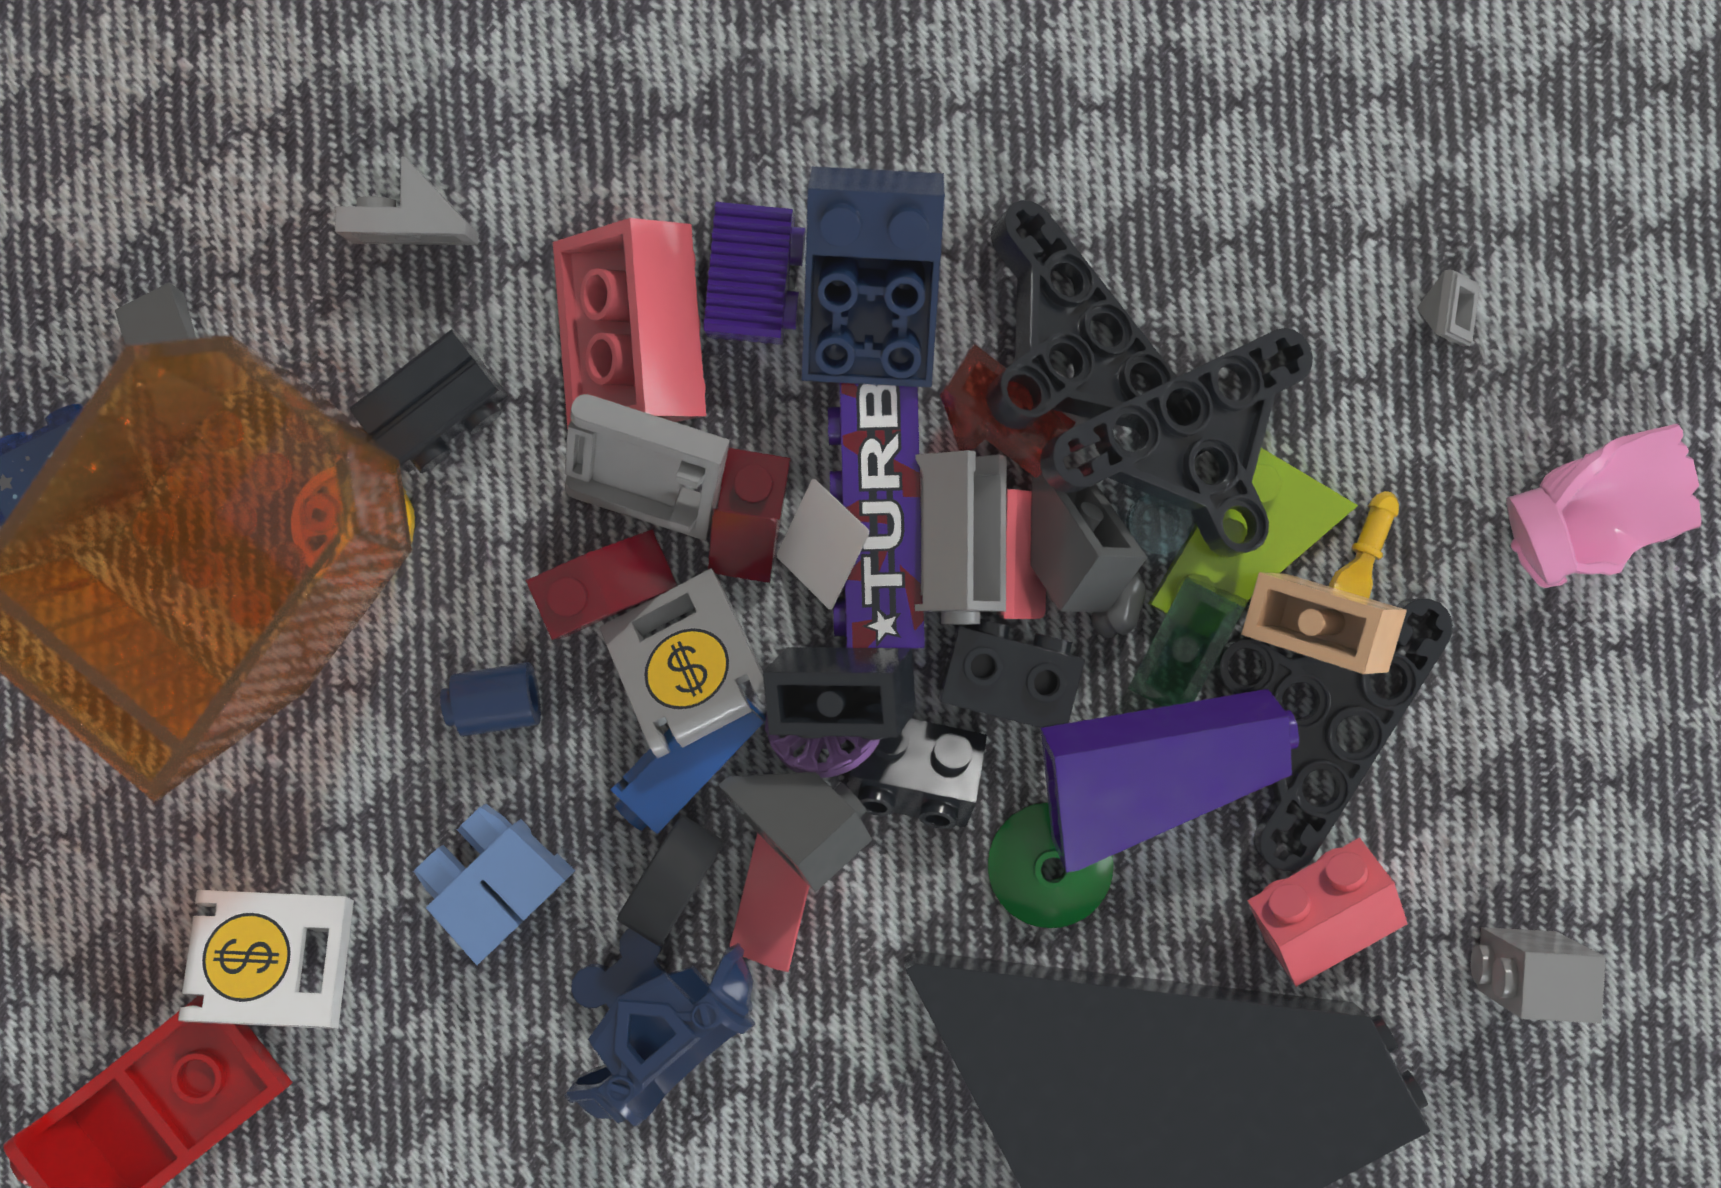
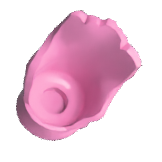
M1673 424L1616 438L1593 453L1585 454L1584 458L1566 463L1545 475L1539 488L1506 498L1509 521L1514 537L1511 542V548L1518 554L1520 564L1539 586L1549 588L1563 585L1567 582L1566 576L1573 573L1588 575L1604 574L1608 576L1620 573L1631 555L1640 548L1672 539L1686 531L1701 527L1700 502L1692 495L1699 487L1694 460L1686 456L1689 450L1681 442L1683 430L1680 425Z

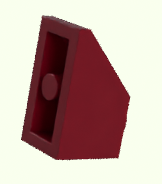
M653 529L591 551L525 580L552 640L565 638L678 586Z

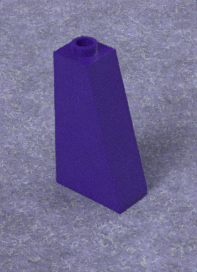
M1268 689L1041 728L1052 842L1066 873L1081 870L1291 776V749H1296L1299 745V732L1293 713L1290 710H1284Z

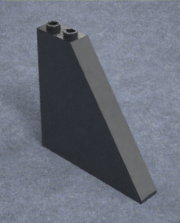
M914 951L904 956L905 970L1021 1188H1324L1431 1131L1420 1109L1428 1106L1423 1091L1408 1070L1400 1074L1390 1053L1398 1049L1390 1029L1379 1014L1371 1018L1354 1002Z

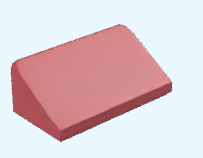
M1006 490V611L996 613L999 615V618L1041 619L1045 615L1046 589L1031 567L1032 491Z
M758 833L730 947L739 943L744 949L743 957L776 970L789 972L809 885Z

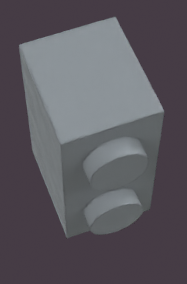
M1481 927L1480 945H1475L1471 954V973L1474 982L1478 984L1477 990L1521 1019L1602 1024L1606 956L1557 931Z

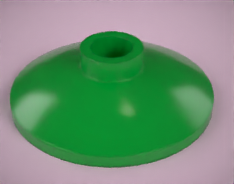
M1048 802L1026 806L1004 821L991 842L987 867L992 889L999 902L1010 914L1036 927L1060 928L1083 920L1101 904L1112 882L1114 863L1112 855L1078 871L1066 873L1064 869L1062 875L1057 879L1043 877L1041 867L1044 861L1052 857L1060 859L1052 842Z

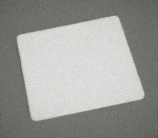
M812 479L777 552V557L828 609H832L869 536V530L816 479Z

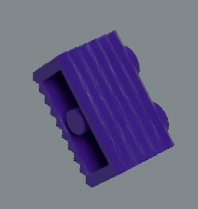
M725 202L715 203L704 319V332L707 337L782 345L784 330H796L800 292L788 290L791 265H803L806 228L794 227L795 216L793 209Z

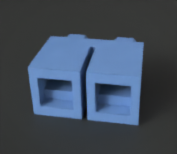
M487 804L479 807L457 829L480 854L467 868L444 845H441L413 871L426 891L434 898L426 909L476 965L485 959L576 871L558 853L554 856L531 834L530 828L522 819L512 825L503 815Z

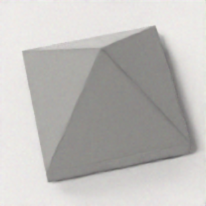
M1444 270L1421 301L1417 310L1436 335L1460 346H1470V342L1472 343L1480 286L1477 282L1454 270Z

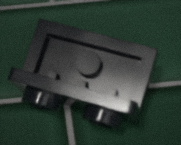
M910 718L898 737L880 739L871 755L860 765L850 770L847 788L860 800L868 814L886 816L892 813L917 817L923 824L938 829H950L955 826L966 827L977 800L987 734Z

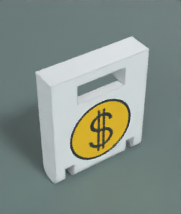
M197 890L195 904L204 907H216L215 916H193L182 994L204 996L202 1008L199 1006L180 1007L178 1021L338 1029L354 900L345 896ZM307 929L315 932H329L321 993L299 992Z

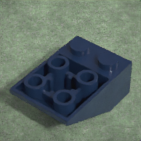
M812 166L807 199L802 381L932 388L945 201L944 173Z

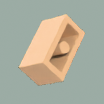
M1259 572L1241 635L1361 674L1389 672L1407 610L1289 574Z

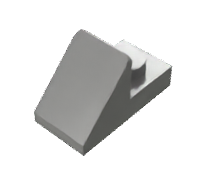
M404 156L401 157L400 207H396V200L378 196L358 197L357 206H335V232L353 244L478 245V232Z

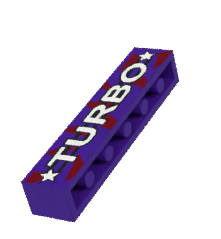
M840 383V407H828L829 445H841L842 471H830V493L868 528L869 536L845 582L846 598H838L833 607L834 637L847 636V648H925L924 611H915V604H923V595H921L920 467L915 459V455L919 454L918 387Z

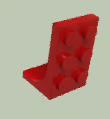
M197 996L186 1006H199L202 1008L204 996ZM178 1011L82 1088L4 1143L3 1148L5 1154L10 1159L9 1162L13 1174L21 1183L32 1188H161L288 1088L293 1082L248 1025L178 1021Z

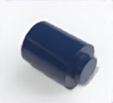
M530 662L452 674L449 688H443L440 692V704L444 722L447 726L455 725L461 737L540 724V695L536 675Z

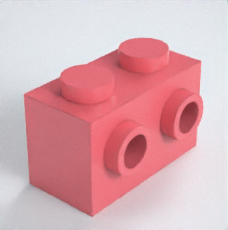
M1360 837L1341 848L1327 851L1315 863L1286 879L1270 883L1261 893L1247 900L1265 942L1295 987L1408 924L1394 881Z

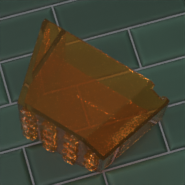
M232 335L126 346L0 529V673L152 801L155 802L161 799L304 694L412 552L399 460L299 376Z

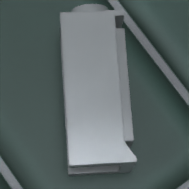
M968 450L917 454L915 459L923 472V478H921V595H923V604H915V611L941 612V624H980V612L1006 611L1007 456L990 455L976 457V451Z

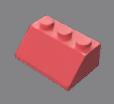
M627 218L554 241L553 253L567 430L571 422L572 403L576 397L584 394L596 396L673 422L705 417L706 386L703 378L700 340L701 322L698 314L695 277L696 259L693 251L691 224Z

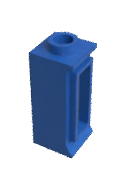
M746 697L752 712L683 748L669 728L664 733V736L670 748V753L657 758L652 750L649 749L623 776L624 779L620 780L610 789L619 798V801L615 804L616 809L638 830L643 831L646 826H649L658 834L765 722L766 715Z

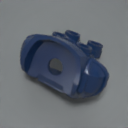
M630 928L620 938L619 951L622 958L610 968L602 964H590L580 969L572 980L571 992L575 1001L585 1008H597L604 1004L609 1007L606 1015L588 1038L590 1044L605 1065L583 1072L564 1095L569 1103L577 1102L587 1113L597 1119H613L618 1124L628 1120L634 1127L639 1126L654 1111L671 1089L699 1063L737 1033L745 1034L755 1025L754 1020L749 1016L753 1009L750 998L754 981L749 967L742 958L744 949L739 943L725 950L710 984L694 965L667 974L656 961V958L662 951L663 943L657 946Z

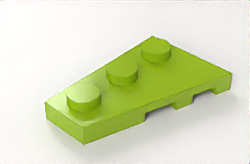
M1261 448L1252 483L1264 506L1269 521V531L1264 544L1257 550L1237 556H1220L1209 548L1195 523L1149 600L1148 605L1200 636L1206 637L1252 597L1259 572L1281 573L1358 505ZM1228 509L1223 517L1224 532L1230 540L1240 544L1247 535L1246 520L1238 511Z

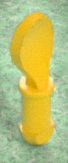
M1392 492L1378 493L1368 505L1370 509L1357 543H1353L1351 547L1356 552V556L1352 561L1335 572L1329 587L1366 598L1370 597L1373 587V563L1375 560L1382 559L1383 553L1381 551L1394 517H1397L1399 512L1398 499Z

